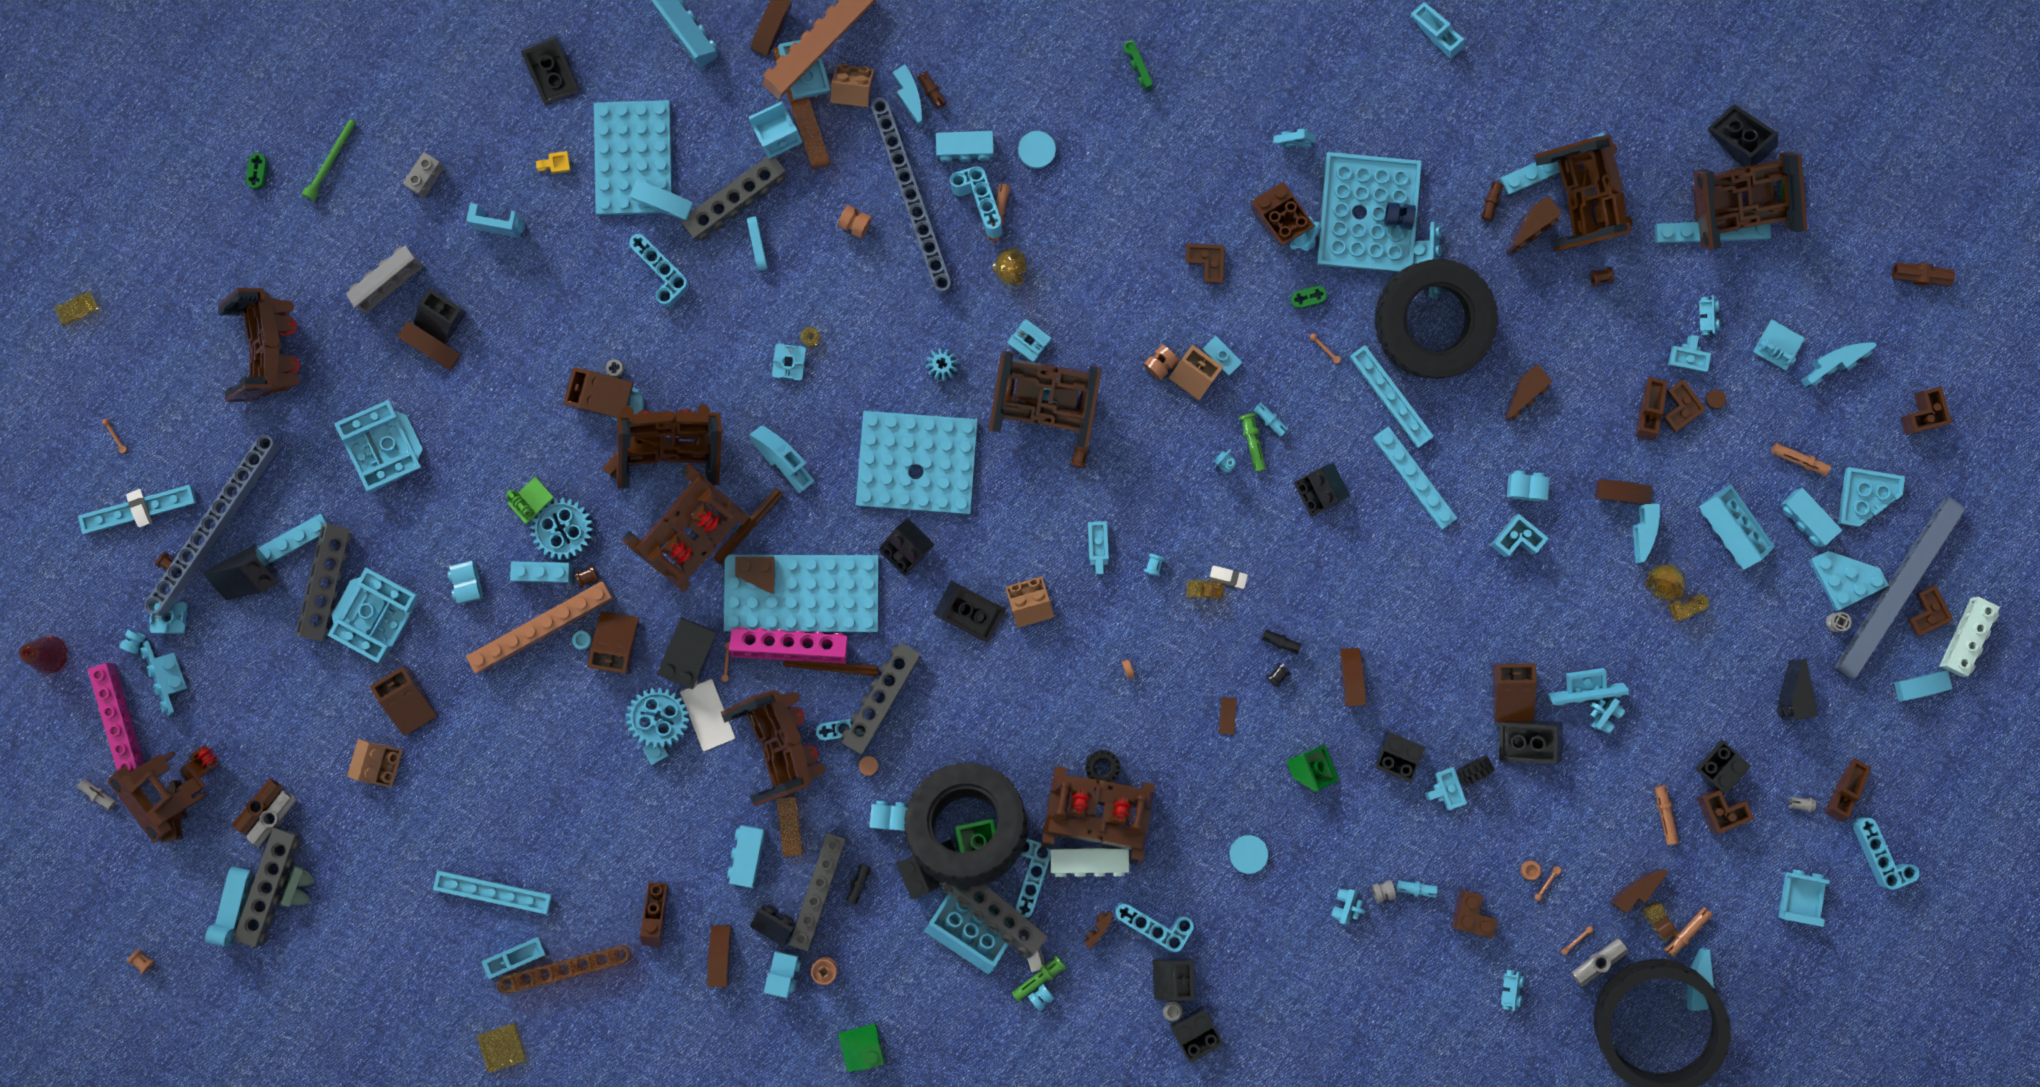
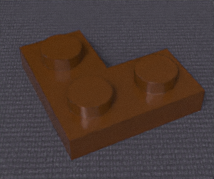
M1186 244L1185 264L1204 265L1203 283L1223 284L1224 245Z
M1684 379L1667 390V393L1678 407L1666 414L1663 419L1671 430L1676 432L1707 410Z
M1936 585L1916 594L1924 609V612L1908 619L1916 637L1954 620Z

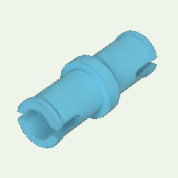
M1262 402L1254 408L1253 411L1265 421L1264 424L1266 426L1269 425L1279 437L1289 429L1277 418V414H1273Z
M1398 880L1396 892L1414 894V897L1421 895L1436 898L1437 886L1420 884L1419 881L1412 883Z

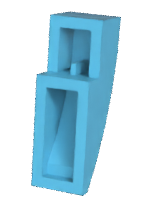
M1425 2L1411 13V17L1421 30L1450 59L1465 47L1464 39L1451 28V24Z
M904 64L893 72V77L901 88L897 92L898 98L917 125L921 127L922 109L919 93L910 71Z
M637 179L629 195L635 202L686 221L694 205L693 202Z
M1644 504L1639 506L1640 524L1633 525L1635 564L1645 562L1655 542L1659 526L1660 504Z
M1948 670L1894 682L1898 701L1911 700L1953 689Z
M536 937L483 960L481 964L489 980L542 957L545 953L539 938Z
M1700 948L1691 968L1703 976L1714 988L1710 950ZM1687 984V1009L1692 1011L1709 1010L1705 997L1694 987Z

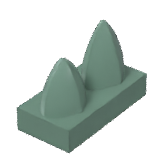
M294 864L280 900L281 905L289 907L290 905H305L311 902L309 896L297 888V886L303 887L314 883L312 875L303 870L302 866Z

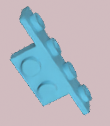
M1430 222V240L1415 241L1413 264L1441 257L1440 238L1442 237V228L1436 222ZM1429 287V297L1438 300L1441 288Z
M145 641L141 645L142 648H140L141 656L147 660V672L154 679L155 684H153L156 695H159L161 698L160 708L162 712L166 713L167 717L172 716L174 710L168 695L187 689L174 653L154 658L149 642Z
M1600 668L1566 673L1567 691L1548 693V698L1553 705L1562 706L1572 702L1582 703L1586 700L1622 697L1629 694V689L1624 683L1607 685L1606 670Z

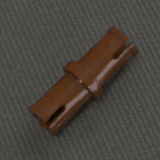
M927 71L923 72L924 75L922 73L919 74L917 79L926 90L925 94L931 98L937 109H940L941 105L944 107L947 102L939 92L938 85L934 84Z
M1492 182L1488 197L1484 201L1485 207L1481 219L1489 222L1493 221L1495 210L1500 204L1499 199L1504 187L1502 183Z

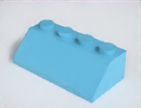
M651 0L658 14L700 70L719 57L716 52L718 47L712 39L708 41L705 37L707 33L701 25H696L694 22L696 18L690 10L686 11L684 9L685 3L683 0Z
M1731 484L1699 506L1702 515L1709 520L1714 532L1721 537L1724 546L1730 550L1736 563L1743 570L1761 561L1775 547Z

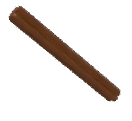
M775 488L750 515L743 526L741 525L713 556L716 562L722 564L725 558L737 548L783 497V493L779 489Z
M783 661L785 667L875 677L878 676L879 671L877 666L852 663Z

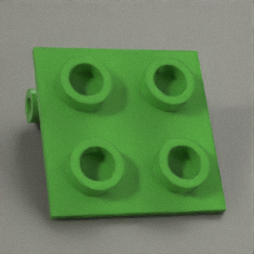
M536 477L519 492L508 490L506 493V497L509 500L507 504L525 524H528L554 498Z

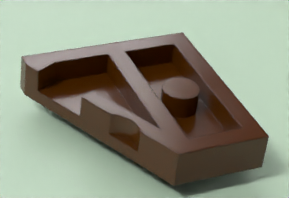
M735 557V576L770 594H774L775 557Z

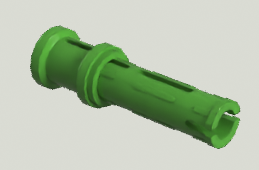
M1256 413L1240 416L1239 420H1242L1243 436L1248 441L1254 472L1265 470L1266 466L1258 437L1260 429L1256 425Z
M1058 955L1054 956L1055 959L1046 966L1042 965L1041 971L1012 991L1013 996L1018 1002L1047 980L1052 981L1054 976L1060 971L1067 969Z

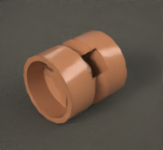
M848 204L839 218L837 227L845 231L851 230L853 235L862 239L871 224L872 216L864 212L858 213V209Z
M1161 345L1154 352L1155 356H1150L1143 363L1144 367L1159 381L1168 374V369H1173L1179 363V359L1164 345Z
M831 957L819 958L811 968L813 980L821 985L831 983L838 973L837 962Z

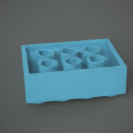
M947 894L923 931L988 975L994 969L1008 946L1001 935L991 931L983 920L974 917L971 910L961 906L957 899L950 894ZM974 895V900L980 903V898ZM989 908L990 914L995 916V911ZM1004 920V925L1010 928V923Z

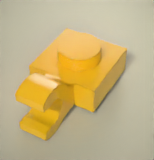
M567 151L548 154V160L536 161V167L539 172L551 169L552 174L571 171Z

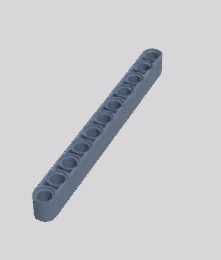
M881 97L876 98L872 102L873 115L935 291L938 294H946L951 289L950 278L887 100ZM884 105L886 108L884 111L878 112L876 107ZM884 123L892 124L889 129L882 128ZM896 140L898 142V144L895 147H890L888 145L889 141ZM901 157L904 159V162L898 165L894 163V160ZM903 175L910 176V180L907 182H902L900 178ZM908 193H915L916 198L913 200L907 199ZM915 210L923 212L920 217L912 215ZM925 227L929 230L926 235L919 234L921 228ZM932 245L935 247V250L932 253H927L925 251L926 246ZM939 263L941 268L935 271L931 269V265ZM944 280L948 284L945 288H939L937 283Z
M261 435L256 439L147 598L145 609L148 613L163 616L170 610L278 452L279 444L275 439L268 435ZM270 441V446L265 449V443ZM259 457V462L254 465V459ZM248 473V479L243 481V475ZM237 489V495L232 497L233 490ZM226 505V511L221 513V508ZM215 521V527L210 529V524ZM204 537V543L199 546V540ZM193 553V559L188 562V556ZM182 570V575L177 578V572ZM168 586H170L171 591L168 594H166L165 590ZM159 602L160 607L155 611L154 606Z
M1949 496L1941 501L1889 581V586L1885 587L1837 661L1835 669L1850 679H1854L1860 673L1965 510L1963 505Z

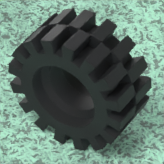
M1095 751L1086 761V774L1090 779L1114 782L1120 773V762L1110 751ZM1099 760H1106L1110 764V771L1106 775H1100L1095 770V765Z
M1486 755L1471 761V763L1458 769L1456 773L1463 785L1467 786L1488 776L1495 768Z

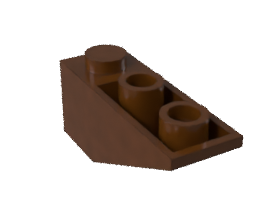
M1538 364L1519 379L1504 417L1505 421L1510 418L1513 420L1522 413L1520 411L1521 408L1524 406L1528 408L1536 401L1534 398L1539 393L1543 395L1550 389L1548 385L1552 380Z
M648 882L640 931V939L643 946L662 947L668 883Z

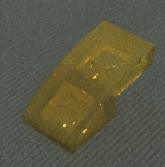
M90 291L71 298V301L54 307L62 326L83 318L98 309Z

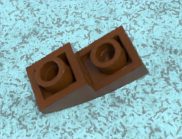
M1103 911L1096 917L1095 925L1099 930L1095 931L1093 929L1085 935L1086 940H1084V943L1089 949L1107 930L1113 916L1110 911L1108 913Z

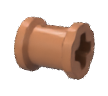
M138 949L129 957L127 963L133 964L140 970V974L143 975L153 966L155 961L148 959L142 954V950Z

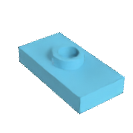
M1217 336L1202 349L1206 355L1223 366L1222 371L1228 377L1243 363Z

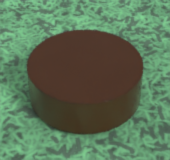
M1714 389L1706 394L1705 402L1709 408L1718 409L1725 404L1726 396L1723 391Z

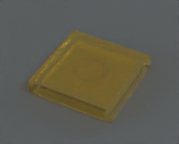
M516 1023L477 1035L488 1073L527 1060Z

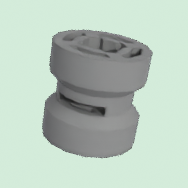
M1844 612L1832 613L1828 615L1825 621L1826 627L1832 632L1846 631L1852 623L1850 616Z
M1391 880L1385 881L1381 885L1378 883L1372 885L1373 896L1377 904L1382 903L1386 899H1396L1395 889Z

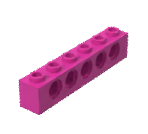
M738 627L737 629H731L729 652L731 657L846 664L848 638L841 633L829 635L823 632H814L812 634L805 633L804 631L786 632L781 629L767 631L763 628L748 630L745 627ZM749 640L755 641L751 645L746 644V642ZM768 641L775 642L771 646L765 645ZM788 642L794 643L791 647H786L784 645ZM808 643L813 645L811 648L804 647ZM825 645H831V646H832V648L827 649V650L824 649L823 647H824Z
M104 663L88 668L116 769L119 770L126 766L129 772L143 765L144 760L116 664Z

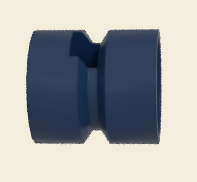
M1388 202L1384 226L1396 228L1399 225L1401 229L1412 230L1416 206L1411 204L1400 206L1399 203Z

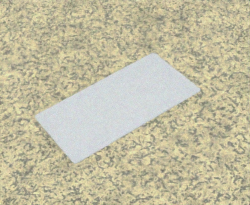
M712 679L698 684L693 690L688 688L680 692L703 751L735 739L729 721L725 723L723 721L721 711L724 708Z

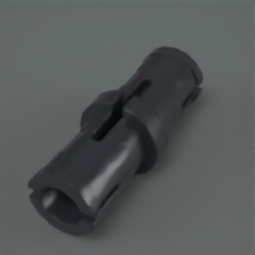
M1268 629L1265 630L1262 641L1278 646L1277 648L1280 650L1282 648L1298 655L1302 643L1286 638L1284 634L1279 635Z
M860 863L857 874L851 881L852 885L846 901L854 904L858 903L861 892L866 887L865 883L871 867Z

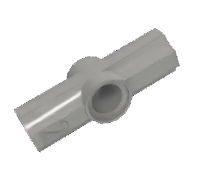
M282 790L267 811L261 814L260 820L246 836L248 841L261 847L270 836L272 829L282 824L283 818L296 803L297 799L291 793ZM270 814H273L275 817L274 823L269 822Z
M1617 938L1598 953L1592 954L1586 962L1573 970L1571 974L1575 981L1583 987L1600 973L1608 971L1611 965L1629 952L1626 946ZM1598 958H1602L1603 965L1598 968L1596 961Z

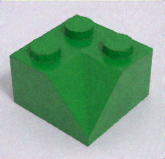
M993 819L956 826L953 832L958 852H971L986 845L996 831Z

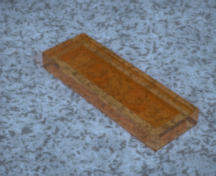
M795 796L776 799L783 857L802 855L797 798Z

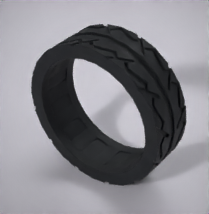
M1645 959L1631 963L1619 970L1602 988L1594 1010L1595 1034L1607 1062L1613 1071L1626 1083L1634 1087H1699L1720 1069L1726 1058L1725 1055L1728 1053L1731 1040L1730 1020L1726 1007L1717 992L1696 970L1683 963L1668 959ZM1653 979H1672L1694 987L1705 997L1712 1019L1711 1034L1700 1056L1691 1064L1667 1073H1653L1629 1064L1614 1049L1610 1033L1611 1018L1622 996L1638 984Z

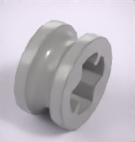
M612 359L606 364V372L610 376L617 378L623 374L624 366L620 361ZM613 364H616L618 367L620 366V369L616 371L617 373H614L612 370L610 371V368H613Z

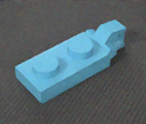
M1107 521L1088 522L1090 565H1095V575H1103V565H1108L1109 560Z

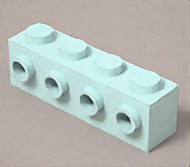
M1981 597L1970 598L1939 667L1960 677L1969 676L1975 669L1974 663L1976 658L1983 651L1982 645L1991 634L1990 628L1999 616L1998 610L2000 607Z
M1051 849V873H1055V877H1066V873H1074L1075 877H1084L1086 873H1094V876H1105V873H1113V876H1125V873H1129V849Z

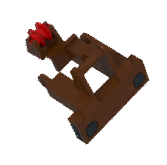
M204 745L192 753L189 757L190 762L186 763L179 771L187 782L179 786L174 795L172 792L169 793L159 780V777L170 769L166 762L176 755L174 751L165 756L159 754L131 772L124 766L115 771L107 781L154 844L163 839L172 829L167 821L207 796L203 792L192 798L205 787L201 778L219 767V762L216 760L219 755L211 753L213 748L208 749ZM150 782L162 796V799L155 806L141 789Z

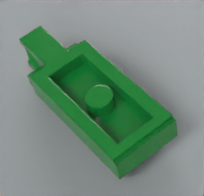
M1134 40L1123 43L1125 55L1132 58L1130 63L1133 70H1138L1140 76L1137 79L1141 88L1145 87L1147 92L1153 90V83Z

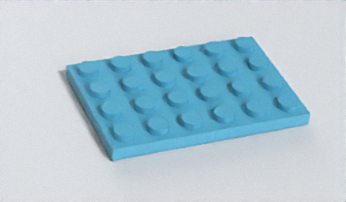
M670 101L594 103L596 215L663 214V212L654 210L652 207L635 202L629 195L636 179L672 193Z

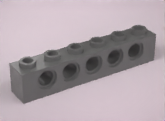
M775 156L770 159L766 157L690 212L687 221L683 219L680 221L696 242L699 240L703 241L712 230L720 229L727 219L735 218L742 208L750 207L757 197L769 193L772 186L784 182L787 173ZM764 173L770 174V178L765 181L761 179V176ZM748 185H755V189L753 191H746V187ZM733 196H740L738 202H730ZM718 207L725 208L722 214H716L715 210ZM709 218V223L707 225H700L701 219Z
M322 523L295 636L323 641V638H326L328 633L327 621L331 618L333 608H331L332 600H335L337 596L336 584L342 576V570H340L341 563H344L346 559L345 547L351 539L349 528ZM332 540H336L338 543L335 550H331L329 546ZM330 558L333 561V566L327 569L325 562ZM326 577L328 585L323 588L320 585V581ZM319 596H322L324 599V603L321 606L316 605V599ZM314 615L319 616V622L316 625L311 623V618Z
M901 642L899 646L895 645L891 650L890 655L892 658L889 663L884 662L880 669L882 675L879 679L875 678L870 686L873 689L871 694L864 696L860 703L863 706L859 713L855 712L851 719L853 723L851 728H846L841 736V739H843L842 744L860 755H863L921 655ZM898 659L903 660L905 663L904 668L901 670L896 669L893 665ZM887 676H892L895 679V683L892 686H886L884 679ZM883 693L885 695L884 702H875V694ZM868 709L873 710L876 714L872 720H867L864 717V713ZM858 726H862L866 730L865 735L862 737H858L854 733L855 728Z
M281 827L272 829L235 932L234 941L252 947L262 946L268 937L266 931L274 920L275 915L273 912L275 906L277 907L281 900V889L285 887L288 877H286L288 869H291L294 864L293 855L301 844L299 839L301 834ZM281 845L285 847L284 855H281L279 852ZM274 864H277L279 867L277 874L272 870ZM268 882L272 885L271 892H268L266 890V884ZM261 901H263L266 906L264 911H262L259 908V903ZM254 920H257L259 923L257 930L253 927Z
M827 832L789 944L790 946L805 951L810 949L847 840L846 837Z
M945 882L939 883L944 892L953 895L961 906L967 907L972 911L974 917L983 920L991 931L1001 935L1004 942L1018 949L1017 951L1021 956L1028 959L1031 958L1047 939V935L985 884L976 887L970 886V888L965 887V890H962L959 886L946 885ZM974 895L980 898V903L974 900ZM989 908L995 911V916L990 914ZM1004 920L1010 923V928L1004 925ZM1019 933L1025 936V941L1020 939Z

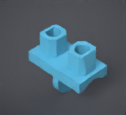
M1313 222L1315 227L1293 239L1290 244L1291 249L1300 248L1309 251V249L1314 248L1316 244L1315 237L1321 227L1320 222Z
M1609 698L1607 703L1604 700H1600L1598 704L1592 702L1590 707L1594 710L1590 715L1595 720L1590 726L1595 730L1610 733L1615 726L1608 720L1610 715L1612 714L1617 719H1620L1625 712L1619 705L1620 701L1616 698Z
M1339 889L1337 899L1345 901L1344 909L1334 906L1331 914L1332 917L1340 920L1339 923L1349 925L1352 912V918L1356 920L1359 913L1365 914L1366 910L1361 909L1363 901L1357 900L1356 902L1359 891Z

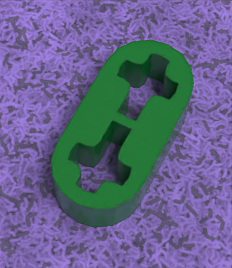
M261 153L252 154L248 160L246 183L254 190L262 189L266 183L268 160ZM262 160V163H259L258 166L255 164V161ZM257 174V178L260 179V181L254 184L252 182V179H256Z
M1321 286L1299 290L1293 293L1290 303L1296 309L1307 308L1321 304L1326 299L1327 293ZM1315 291L1322 293L1320 300L1317 297L1310 298V296L1314 295ZM1297 295H1299L1300 298L1307 297V299L1303 300L1300 305L1299 302L1294 301L1297 298Z

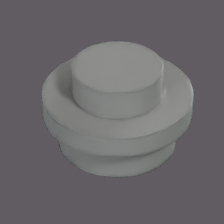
M1168 1002L1163 1008V1015L1169 1021H1177L1182 1016V1007L1177 1002Z

